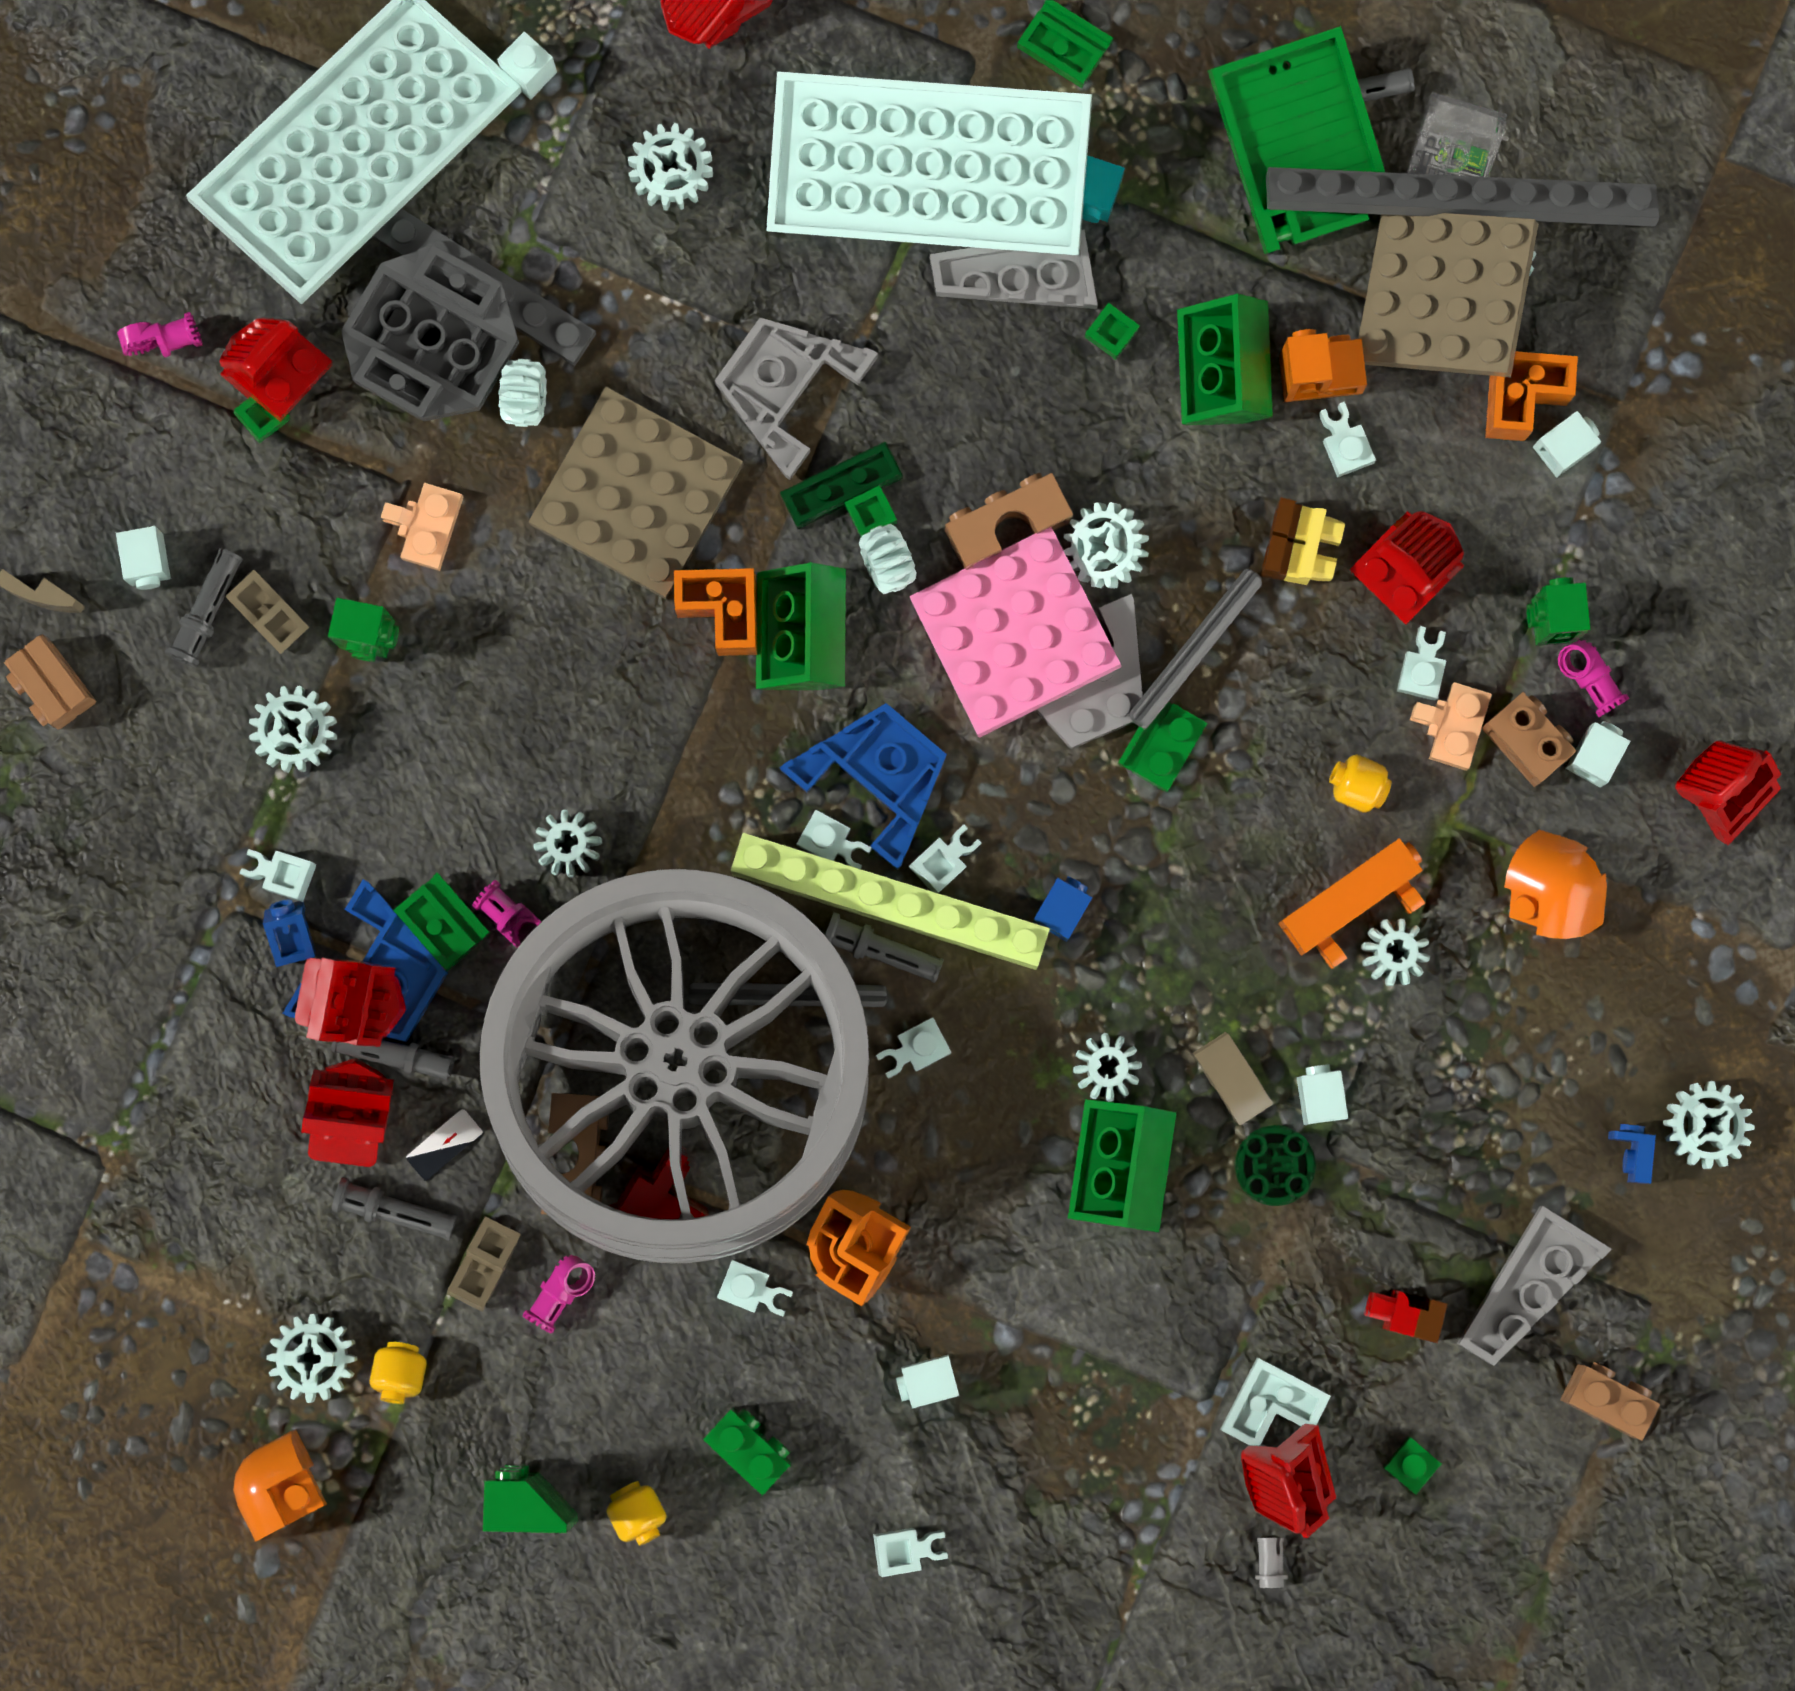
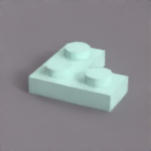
M1256 1358L1220 1430L1248 1445L1260 1446L1276 1413L1299 1426L1304 1424L1317 1425L1331 1396L1262 1359Z

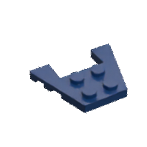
M885 703L843 728L842 731L827 740L821 741L809 748L808 751L800 756L787 761L780 767V770L808 793L833 763L838 764L896 814V817L870 847L898 870L903 864L947 754Z
M363 879L345 910L380 931L363 961L396 968L394 975L399 980L406 1011L386 1037L407 1042L448 972L399 918L373 885ZM301 983L282 1013L288 1017L295 1018Z

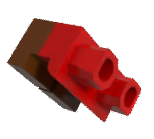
M1392 1290L1391 1297L1369 1292L1364 1316L1384 1321L1382 1329L1438 1344L1448 1304L1423 1298L1421 1309L1409 1306L1408 1297L1399 1290Z

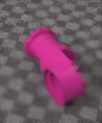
M191 312L184 313V318L164 325H161L159 322L154 324L139 322L125 326L117 332L123 353L126 356L128 354L132 356V352H134V355H138L137 351L144 354V351L149 352L151 351L150 349L159 347L162 355L166 358L171 356V351L192 344L196 347L202 346L201 335L199 331L195 332L199 330L198 326L193 327L196 325V322Z
M1578 640L1565 646L1560 651L1558 665L1565 676L1575 679L1581 689L1587 690L1598 708L1596 711L1597 716L1601 717L1611 711L1610 706L1614 709L1616 708L1614 704L1619 706L1629 700L1627 694H1622L1610 676L1611 668L1609 665L1606 666L1596 650L1597 648L1593 647L1591 642L1587 643L1586 640ZM1573 650H1579L1585 655L1587 665L1584 670H1579L1572 665L1570 654Z
M494 880L488 887L484 888L485 894L482 891L480 892L481 896L476 897L472 907L476 911L481 909L498 924L497 930L518 948L521 944L518 936L521 927L528 923H534L538 926L542 921L522 903L516 904L500 889L501 884ZM496 901L504 909V912L497 908L493 902Z
M565 1256L563 1261L560 1260L558 1262L559 1266L555 1265V1269L548 1281L542 1282L540 1286L542 1291L530 1310H525L522 1315L533 1324L537 1321L535 1325L538 1327L541 1324L540 1328L550 1334L556 1329L554 1324L566 1304L571 1305L575 1297L587 1293L595 1281L593 1267L578 1256ZM581 1267L582 1274L580 1279L575 1284L568 1285L567 1277L573 1269Z

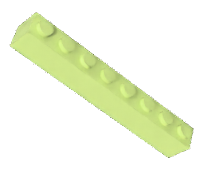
M742 833L731 868L733 876L1034 970L1038 968L1050 928L746 833Z

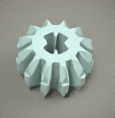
M530 359L508 360L503 367L502 377L499 380L498 406L500 407V416L506 424H515V426L519 427L537 426L543 418L544 407L546 406L547 379L545 378L546 371L540 362H532Z
M880 525L862 535L859 541L860 553L869 576L879 591L883 594L892 591L897 592L916 579L915 564L912 560L911 552L901 532L894 525Z
M562 810L560 814L561 823L559 824L552 815L546 817L547 823L552 827L550 831L541 827L537 828L536 833L545 838L546 841L535 843L534 850L539 852L548 851L541 856L539 863L542 866H546L554 861L551 868L553 875L558 876L563 866L566 865L567 876L574 878L576 873L574 865L578 864L587 873L590 871V867L584 859L589 857L592 860H599V853L591 850L590 846L601 845L602 838L599 836L587 837L597 829V825L594 822H589L582 827L585 820V815L582 812H578L571 823L569 812ZM571 834L570 836L574 841L578 839V845H573L571 853L565 854L566 852L562 847L558 849V843L565 842V835Z
M1388 919L1381 922L1382 933L1374 928L1367 932L1376 944L1364 942L1361 945L1363 951L1373 953V956L1362 960L1363 966H1370L1373 963L1377 965V968L1371 974L1374 980L1386 972V986L1394 985L1396 975H1398L1402 985L1410 984L1409 972L1417 977L1424 973L1416 961L1425 963L1430 960L1428 954L1418 952L1419 948L1429 944L1428 939H1421L1416 942L1414 937L1419 933L1420 928L1415 925L1406 933L1405 919H1398L1394 930ZM1394 942L1398 943V950L1404 952V957L1397 959V963L1392 961V954L1386 953V948L1395 945Z
M1103 1033L1101 1035L1102 1048L1099 1049L1096 1042L1089 1038L1086 1041V1045L1093 1054L1090 1055L1081 1050L1076 1052V1057L1087 1062V1065L1073 1067V1073H1087L1088 1077L1081 1080L1078 1086L1080 1089H1083L1092 1082L1095 1086L1090 1093V1098L1096 1099L1100 1094L1101 1088H1105L1106 1101L1112 1102L1114 1100L1113 1087H1116L1122 1097L1129 1095L1128 1089L1122 1082L1123 1080L1132 1085L1138 1084L1139 1079L1129 1074L1128 1070L1142 1068V1063L1139 1061L1128 1063L1127 1058L1134 1055L1137 1049L1135 1046H1132L1124 1053L1120 1051L1124 1044V1037L1119 1036L1114 1046L1110 1047L1108 1033ZM1107 1057V1061L1113 1058L1118 1066L1113 1069L1116 1075L1114 1078L1108 1079V1074L1103 1077L1098 1074L1097 1069L1101 1067L1100 1058Z

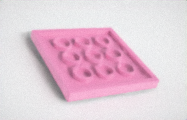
M1052 527L1038 534L1035 533L1003 549L1001 553L992 555L974 564L973 567L967 570L963 569L909 596L979 738L1122 667Z

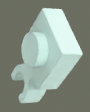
M1345 402L1339 403L1337 407L1341 414L1339 421L1331 420L1326 409L1321 410L1319 413L1324 427L1332 432V436L1325 438L1323 444L1337 478L1372 465L1376 461L1362 425L1353 428L1349 427V412Z
M1420 626L1416 637L1418 653L1406 652L1397 692L1435 701L1438 699L1446 660L1435 658L1436 651L1443 645L1446 632L1440 631L1438 633L1436 644H1428L1424 640L1426 627Z
M817 810L814 811L797 842V846L805 851L832 861L835 860L838 854L845 859L848 866L861 869L862 865L851 859L852 852L856 849H861L869 854L872 850V847L862 842L846 840L851 828Z
M962 825L952 835L950 845L947 846L939 837L909 866L932 892L939 893L967 866L959 857L971 854L981 844L978 839L969 847L961 844L960 835L968 829L965 825Z
M248 849L247 855L258 859V867L253 871L241 868L239 874L254 880L265 878L262 886L263 889L300 902L304 901L316 864L279 851H275L271 862L261 853Z
M931 1018L898 1035L903 1047L897 1050H884L877 1054L876 1057L878 1060L883 1059L885 1056H893L896 1059V1068L885 1073L889 1079L898 1074L902 1067L910 1061L917 1072L951 1054V1051L934 1018Z
M732 1260L717 1298L754 1313L759 1302L767 1305L771 1312L784 1316L786 1311L775 1307L773 1299L779 1293L792 1297L793 1291L783 1287H767L766 1283L770 1274Z
M914 1528L873 1534L878 1574L881 1577L920 1571V1558L928 1557L932 1560L948 1559V1554L945 1551L937 1553L931 1551L933 1540L945 1538V1532L942 1530L929 1532L921 1539H917L916 1529Z

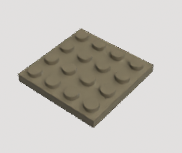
M1442 213L1433 216L1381 214L1358 338L1362 339L1365 365L1511 377L1539 225L1537 221L1526 218Z
M605 387L531 516L529 524L667 600L674 588V570L685 569L744 464L742 460Z

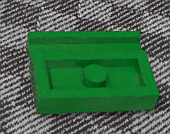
M1045 0L1044 5L1037 12L1017 42V48L1078 87L1083 88L1108 47L1111 46L1113 37L1054 0Z
M1168 702L1147 728L1138 727L1117 764L1167 793L1207 723L1174 703Z
M438 872L393 910L446 971L451 969L474 949L480 941L491 934Z

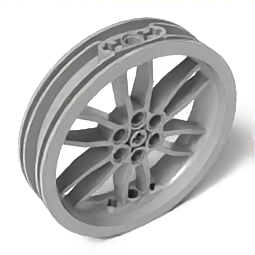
M668 869L632 874L600 884L556 909L526 937L510 958L490 998L481 1034L480 1077L484 1102L502 1152L521 1186L550 1218L575 1236L605 1251L642 1261L693 1263L719 1259L753 1248L793 1225L825 1195L844 1168L862 1126L868 1095V1067L870 1060L864 1011L854 981L836 949L804 914L780 897L747 881L714 872ZM674 918H698L726 923L746 930L767 941L729 974L700 1013L692 1014L685 1011L683 967L672 923ZM661 919L672 961L671 1001L653 1005L634 969L625 929L627 926ZM612 932L617 935L627 981L645 1020L637 1028H631L587 1006L548 996L554 975L559 968L587 945ZM782 952L802 972L762 1007L729 1025H725L720 1019V1016L737 991L776 953ZM810 987L814 989L826 1013L835 1050L827 1075L783 1061L729 1056L726 1053L728 1049L772 1022L805 989ZM547 1013H551L585 1024L616 1041L615 1051H577L535 1042L542 1015L547 1016ZM665 1020H673L678 1024L677 1029L670 1034L660 1033L657 1027ZM703 1031H712L717 1035L715 1042L710 1045L698 1043L696 1037ZM643 1047L648 1051L647 1056L643 1060L637 1062L627 1058V1054L632 1048ZM527 1055L571 1069L624 1074L626 1076L625 1081L577 1111L545 1143L537 1144L527 1124L519 1093L518 1082ZM677 1059H682L684 1066H678L676 1071H671L669 1064H675ZM712 1069H721L727 1074L726 1078L717 1084L706 1081L705 1075ZM737 1079L783 1080L817 1088L819 1096L813 1116L809 1115L808 1119L767 1106L737 1089ZM644 1085H651L657 1089L656 1095L649 1100L639 1099L636 1097V1092ZM683 1096L693 1097L697 1101L693 1109L689 1111H680L674 1105ZM716 1102H722L765 1124L809 1135L803 1156L799 1162L775 1185L744 1204L737 1197L727 1150L708 1110ZM628 1105L633 1114L614 1142L575 1180L569 1182L552 1165L549 1159L587 1126ZM660 1116L668 1119L670 1166L681 1210L679 1219H657L626 1213L605 1205L584 1193L587 1188L622 1159L653 1117ZM700 1125L719 1161L730 1205L726 1211L694 1218L690 1213L681 1171L682 1129H689Z

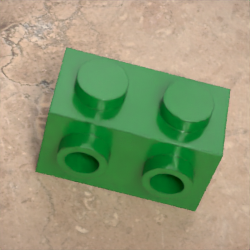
M1571 577L1549 580L1550 585L1542 587V590L1531 599L1532 604L1527 605V623L1529 628H1534L1536 646L1576 642L1590 631L1586 582L1574 583V579Z
M336 597L328 637L340 649L352 653V658L375 662L376 656L387 658L389 648L395 649L399 635V626L394 625L395 619L383 606Z
M732 1407L703 1440L763 1496L791 1466L792 1462L787 1458L791 1452L776 1437L772 1436L768 1440L757 1430L761 1423L745 1408L738 1412Z

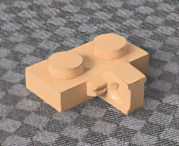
M424 483L418 503L408 500L407 506L404 508L385 502L381 518L386 523L399 526L398 535L406 538L400 556L402 560L440 571L463 501L461 493Z
M1453 682L1447 701L1438 700L1436 707L1420 702L1414 705L1410 721L1429 726L1427 735L1435 737L1429 757L1430 760L1466 771L1470 768L1491 699V693Z

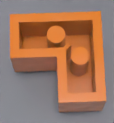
M1314 329L1295 331L1292 333L1293 337H1287L1279 355L1284 402L1359 395L1364 392L1367 386L1362 339L1351 340L1349 335H1337L1328 338L1327 333L1316 334Z
M1516 351L1511 377L1490 376L1485 438L1525 441L1533 432L1535 404L1567 406L1576 393L1578 356Z
M754 568L674 570V605L677 618L715 617V649L718 656L757 655L756 576Z

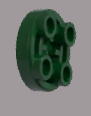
M1279 1125L1266 1126L1251 1132L1239 1145L1234 1160L1235 1176L1241 1189L1254 1201L1269 1206L1287 1205L1306 1194L1313 1182L1316 1170L1314 1153L1306 1138L1291 1128Z

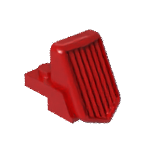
M660 0V4L670 34L693 44L699 45L704 43L710 49L737 33L743 22L770 7L773 0Z
M273 317L258 318L231 336L220 357V365L224 368L220 375L245 397L253 398L281 422L330 369L332 360L298 332V328L289 320L274 319Z
M1407 511L1349 570L1406 625L1465 566L1461 562L1464 550L1451 523L1424 511H1418L1413 514Z
M1717 740L1692 761L1676 782L1675 789L1680 796L1699 807L1715 837L1728 846L1779 792L1781 787L1777 779L1782 774L1768 751L1752 747L1748 749Z
M323 957L321 959H307L296 1007V1023L308 1027L306 1038L344 1042L356 1046L380 1047L382 1038H385L406 1011L400 983L394 975L396 968L357 960Z
M357 1058L328 1066L323 1070L314 1069L309 1085L308 1101L301 1133L310 1134L309 1157L316 1161L364 1167L373 1166L377 1160L379 1143L384 1141L394 1079H386L382 1073Z
M669 1146L652 1174L637 1167L619 1197L618 1202L608 1206L643 1217L679 1219L681 1210L675 1188L671 1187L672 1184L674 1186L675 1184L670 1166ZM682 1146L681 1150L683 1180L690 1169L689 1161L687 1160V1150L684 1146ZM687 1196L690 1213L694 1218L709 1215L707 1207Z
M1302 1425L1278 1447L1250 1445L1242 1451L1241 1461L1245 1486L1257 1513L1293 1533L1302 1534L1303 1538H1309L1329 1519L1326 1507L1336 1499V1494L1318 1425Z

